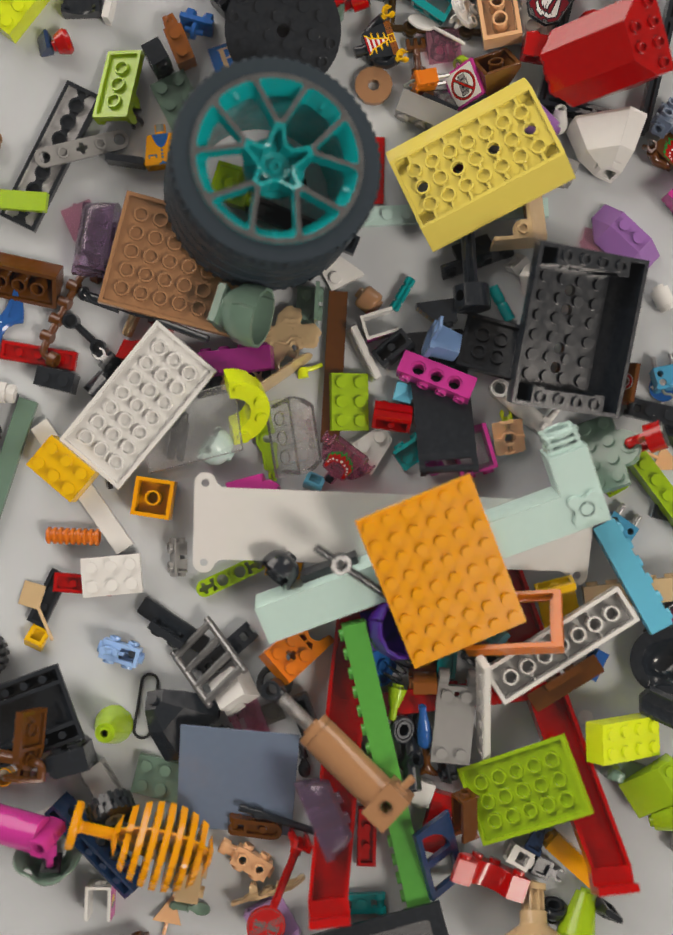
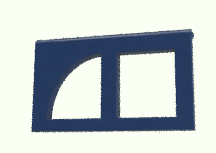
M444 810L412 834L427 893L431 901H435L456 884L451 882L449 875L434 887L430 872L432 867L449 854L452 866H454L456 857L460 853L449 810ZM434 834L442 835L446 840V844L427 858L422 840Z

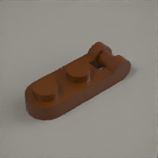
M230 813L229 821L231 823L228 825V833L230 835L276 840L282 835L283 828L280 824L262 818L258 820L252 818V816Z

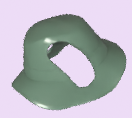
M62 835V836L58 839V841H59L61 838H65V839H67V838H66L64 835ZM74 846L73 849L67 850L62 857L60 873H40L42 858L30 856V853L16 850L13 856V867L17 873L28 877L38 885L51 886L59 883L75 869L82 854ZM23 870H31L32 875L24 872Z

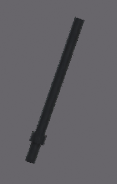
M242 803L239 805L238 811L252 815V818L258 820L262 818L314 835L315 827L263 811V808L258 806L254 808Z

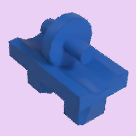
M187 8L185 12H180V22L184 31L190 33V39L195 40L197 35L213 38V14L205 13L203 17L197 16V11L192 8Z

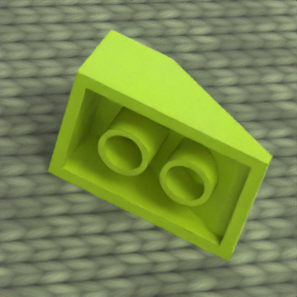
M667 753L626 778L623 783L618 784L638 818L673 805V757Z

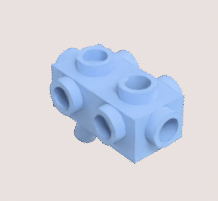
M110 635V637L100 640L97 647L98 657L102 658L103 662L108 664L116 662L121 664L122 668L132 670L138 664H142L145 653L142 652L143 647H139V642L129 640L126 643L121 641V637L116 635ZM129 651L135 653L133 658L128 655Z

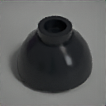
M398 716L395 721L392 720L389 723L392 739L395 742L404 744L412 738L414 724L409 717Z
M556 896L544 897L547 922L555 924L566 915L568 910L567 904Z

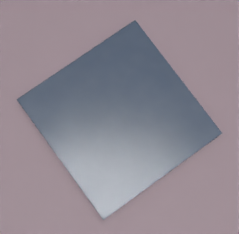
M181 724L177 819L183 805L188 807L186 827L192 812L195 811L199 814L197 828H200L202 821L205 820L209 824V829L228 830V825L231 823L229 821L230 813L252 816L238 811L239 805L242 803L254 808L258 806L263 808V811L293 820L300 735ZM282 825V835H287L289 827Z

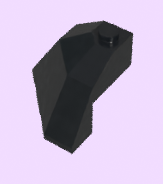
M178 690L147 692L145 715L149 734L165 761H179L181 724L210 727L211 724H215L220 719L221 710L215 699L212 701L213 705L207 708L197 693Z

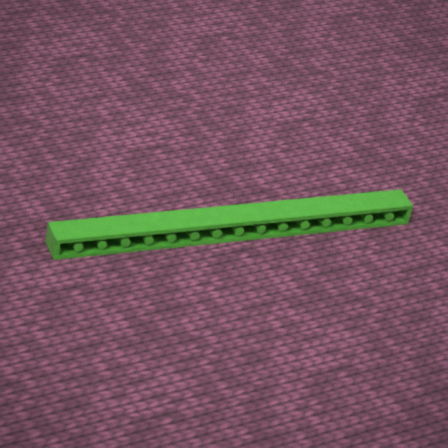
M365 618L341 623L342 629L339 630L341 642L345 641L346 648L343 649L345 660H350L351 667L347 669L350 680L354 679L355 686L352 687L354 699L358 698L360 703L356 707L358 716L363 717L364 724H361L363 736L367 735L368 742L365 743L367 754L372 755L373 762L390 778L395 774L402 781ZM407 807L388 827L390 835H387L389 848L393 847L394 853L391 854L393 866L397 865L399 870L395 872L397 883H402L403 890H399L401 900L406 902L407 908L429 903L430 899L412 837L414 830L409 808Z

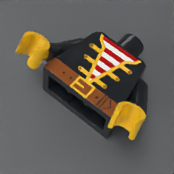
M389 4L384 5L382 13L377 15L365 28L361 37L362 45L353 47L356 59L366 56L370 66L374 65L386 70L400 64V61L403 63L409 61L408 57H403L408 51L398 48L390 21L386 19L387 17L393 18L395 16V11H391L388 14V9L392 7Z

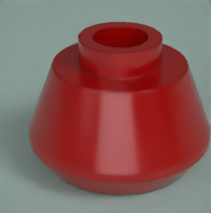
M59 29L53 35V40H51L55 52L59 51L60 54L72 55L74 47L66 29Z

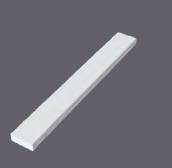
M48 419L43 420L31 429L41 445L44 444L50 435H56L61 438ZM92 483L79 500L115 553L119 555L134 543Z

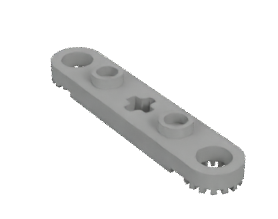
M114 130L43 147L36 151L35 162L41 168H49L104 155L107 152L112 153L125 149L129 143V137L123 130ZM117 135L123 136L124 144L117 145L114 142V137ZM79 144H82L83 147L88 148L85 150V154H82L81 151H77V149L79 148ZM41 153H47L50 156L48 163H42L39 160Z

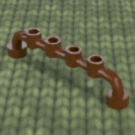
M97 267L93 270H83L77 275L75 280L69 279L67 281L66 289L69 290L66 297L61 295L58 298L57 306L60 307L58 313L52 312L49 315L48 322L51 323L49 330L43 329L39 335V338L43 340L40 346V354L46 360L47 366L56 368L61 361V355L53 351L48 353V347L54 342L58 328L63 325V316L72 308L73 299L78 289L82 287L83 280L86 277H90L91 282L100 284L104 279V270Z

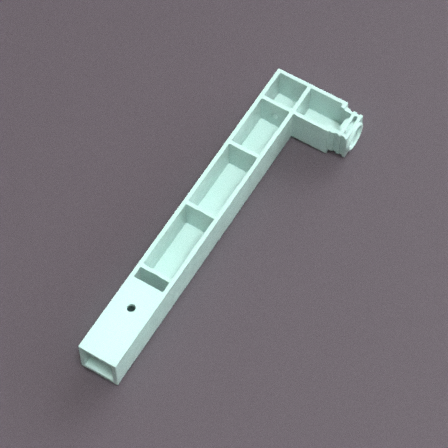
M571 421L553 424L537 432L540 442L543 444V449L539 451L551 486L485 510L502 559L611 520L588 446L579 438L578 428ZM368 554L358 557L359 563L351 567L381 586ZM333 572L303 583L301 578L297 579L289 589H286L284 584L282 587L278 586L256 594L255 611L267 640L271 644L386 602L387 600L347 573L337 575Z

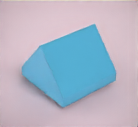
M309 471L302 486L312 491H321L325 483V477Z

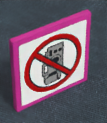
M473 57L449 72L450 77L445 78L447 90L458 105V111L486 93Z

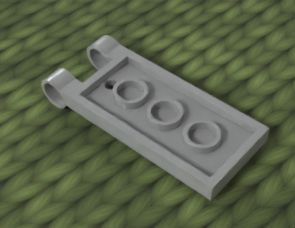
M439 667L430 762L470 765L476 707V670H468L467 685L448 684L450 668ZM459 692V696H454V693Z

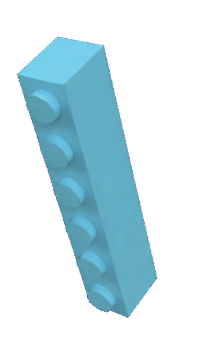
M613 518L593 528L592 533L648 634L652 635L672 625L671 619L673 615L668 608H664L661 602L663 601L662 595L658 590H654L650 574L648 572L645 573L641 567L644 565L639 555L635 556L632 551L634 546L631 540L623 535L622 531H624L622 524L619 520L616 521Z

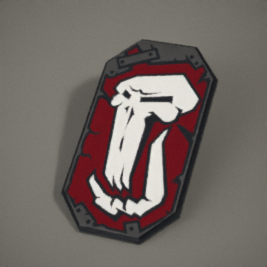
M528 0L526 2L528 16L544 27L558 24L574 0Z

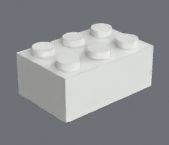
M141 553L80 559L83 598L141 593L144 591Z

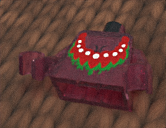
M326 430L322 436V459L324 461L322 466L328 470L324 476L326 482L333 484L337 478L343 482L346 479L354 480L363 477L375 468V465L370 466L368 464V456L340 435L337 438L336 434L330 436L328 434L329 430Z

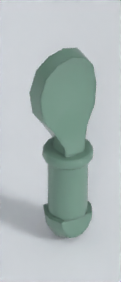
M173 900L169 904L172 910L187 912L190 910L200 916L207 915L210 912V906L204 902L190 905L189 903Z

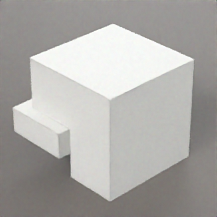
M231 666L209 681L208 684L211 691L236 667ZM248 670L244 674L241 673L215 700L219 709L224 710L226 716L231 717L246 707L244 703H250L259 697L260 694Z

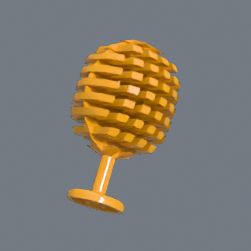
M78 800L64 846L65 850L73 849L79 833L111 840L113 858L115 847L118 843L122 846L116 866L120 873L122 872L127 851L132 852L126 879L132 882L139 855L143 856L137 879V886L143 888L151 859H154L148 886L149 891H155L163 862H166L160 892H167L176 864L177 868L172 892L180 890L188 864H190L185 889L192 886L198 875L200 864L203 863L202 877L211 864L214 852L212 835L208 846H205L209 824L205 820L202 821L196 840H194L199 821V814L195 811L192 812L186 834L183 836L188 816V807L182 805L175 830L172 832L177 803L171 802L163 829H160L165 801L158 802L151 828H147L153 801L146 802L139 827H134L140 804L133 806L127 827L121 828L123 815L115 825V828L84 821L82 817L85 802Z

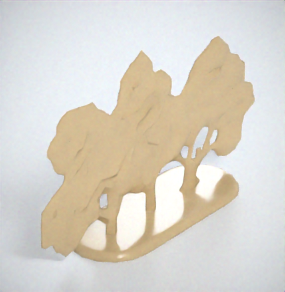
M289 305L278 313L274 326H271L264 341L274 347L275 368L277 371L265 380L262 378V371L260 374L257 372L252 373L257 376L265 392L311 360L312 353L308 352L299 356L301 349L315 348L318 345L319 336L322 332L315 323L301 324L302 310L300 308H294ZM293 345L297 348L295 351L292 348ZM288 355L294 358L281 368L280 363L285 356ZM221 376L223 378L221 381L222 390H227L224 376Z

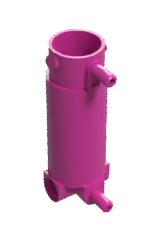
M0 803V845L30 853V856L44 858L46 867L52 868L54 866L53 858L57 855V841L67 829L65 822L57 817H48Z

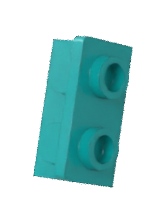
M416 432L409 436L411 440L407 443L401 441L393 447L395 451L392 454L404 472L419 462Z

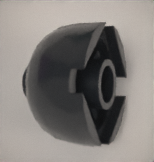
M281 550L272 551L259 562L261 568L265 566L267 569L265 572L267 576L281 587L285 584L286 589H289L295 583L299 575V567L296 563L297 558L289 551L287 553Z

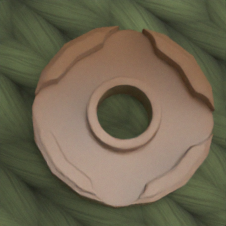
M375 66L367 67L360 71L356 77L355 92L363 103L372 106L380 105L391 95L392 80L384 69ZM371 82H375L379 87L377 90H371L368 85Z

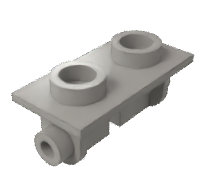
M169 538L170 542L167 543V552L170 554V561L167 563L168 573L172 577H177V573L178 576H186V572H188L187 559H180V555H187V541H185V538H177L178 542H176V538Z

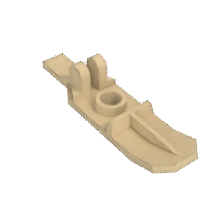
M303 873L296 878L289 879L284 892L290 891L305 880V874ZM252 880L249 885L250 892L244 897L232 900L231 906L273 896L279 880H277L275 886L273 884L266 885L262 890L258 887L257 882Z

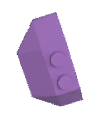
M605 204L591 218L594 244L603 252L650 261L649 267L660 257L652 238L624 212Z

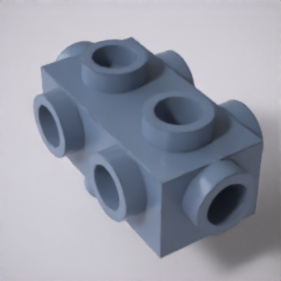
M670 97L667 103L662 102L650 122L654 124L650 132L662 139L668 132L673 134V97Z

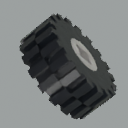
M116 788L112 792L108 790L106 794L103 795L101 793L98 798H93L92 803H88L87 808H85V815L88 822L115 828V825L124 815L121 827L125 828L128 825L132 808L136 806L130 790L125 788L119 790V788Z

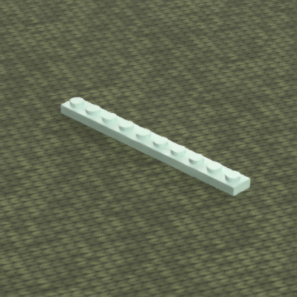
M542 198L545 218H548V198ZM410 205L374 206L362 228L419 224ZM523 206L495 221L524 219Z

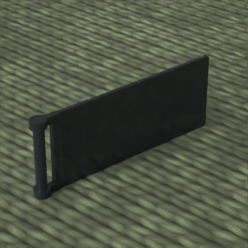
M452 329L463 335V329ZM428 331L407 333L416 345L411 352L421 355L423 342ZM428 357V359L468 374L467 369L455 366L456 359L448 361ZM421 369L413 370V372L417 375L423 373ZM438 376L431 377L434 382L441 380ZM411 382L420 477H425L426 474L463 471L479 472L471 397L468 404H458L450 397L438 396L434 393L435 391L430 389L423 390L417 387V384ZM456 383L449 384L452 389L459 388ZM465 458H471L472 463L429 467L425 465V462Z

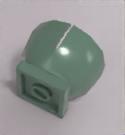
M219 282L207 320L219 332L227 333L233 342L242 346L258 348L265 341L271 328L275 306L273 291L271 288L263 285L246 283L230 289L227 284Z

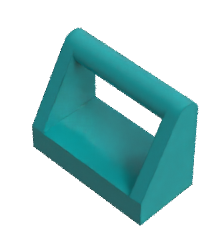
M412 0L409 4L440 26L445 22L452 9L451 0H446L450 4L444 13L426 0Z

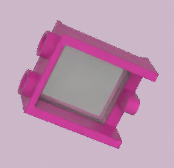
M484 422L474 425L479 472H483V475L494 472V468L498 467L487 425ZM471 458L454 459L455 464L472 463ZM472 471L458 472L459 477H461L469 473L472 478H475V474L479 472L473 473Z

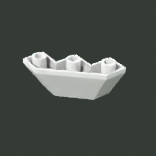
M632 106L577 115L568 124V128L565 131L578 160L595 177L612 183L622 173L634 153L647 114Z

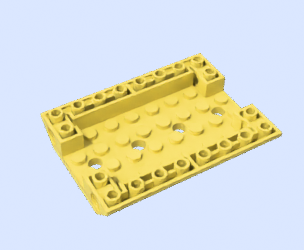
M525 77L386 152L390 166L432 252L447 246L576 178L550 121L532 86ZM528 126L536 128L535 132L531 135L525 133V129ZM493 145L499 146V151L496 154L489 153V148ZM461 164L464 166L462 172H453V168L456 165ZM420 184H428V189L426 191H418V187Z

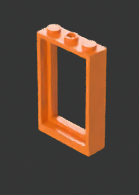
M561 589L515 591L519 603L550 602L551 642L473 644L463 648V650L466 651L468 656L565 653Z

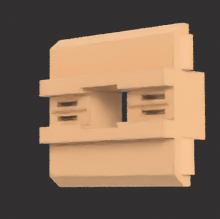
M508 419L507 421L491 424L495 455H510L526 450L522 419ZM511 434L512 439L505 441V435Z

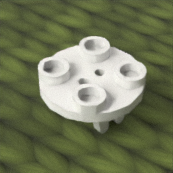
M451 0V12H455V14L449 19V23L456 22L454 29L463 25L469 29L475 28L478 24L477 5L472 4L470 0Z

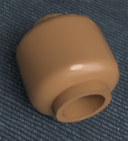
M367 286L365 289L361 287L354 295L357 298L355 305L365 314L377 311L383 304L381 301L382 295L372 286Z

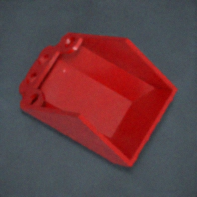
M620 0L552 29L547 37L544 48H542L539 54L550 95L562 99L572 108L638 87L673 71V59L657 0Z

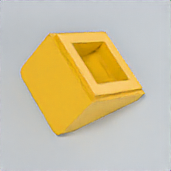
M33 623L24 638V644L41 652L48 639L45 628Z

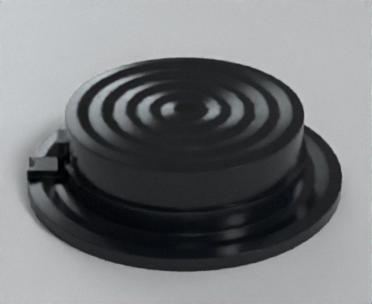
M666 627L652 635L648 634L647 631L638 637L631 649V671L637 682L645 689L652 685L669 694H673L672 627Z

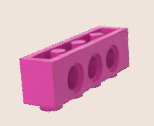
M405 350L396 372V376L401 381L406 383L410 381L417 384L416 386L423 390L430 389L435 391L434 393L438 396L450 397L458 404H468L478 379L408 350ZM421 369L423 373L417 375L413 372V370ZM438 376L441 380L434 382L431 377ZM456 383L459 388L452 389L449 384Z

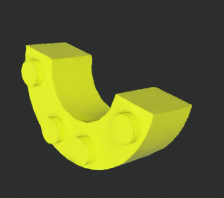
M223 369L225 387L230 399L245 401V405L237 414L229 416L230 433L235 445L247 443L265 427L270 416V403L261 382L256 377L241 369Z

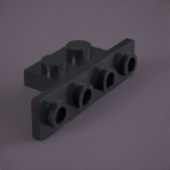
M488 234L476 237L477 269L512 257L514 250L490 252L492 242ZM461 243L451 246L456 260L440 266L443 280L463 274Z
M149 596L143 600L137 610V613L151 621L147 627L151 630V633L156 637L166 640L167 644L173 648L180 649L198 630ZM203 634L190 648L199 653L207 645L210 637Z

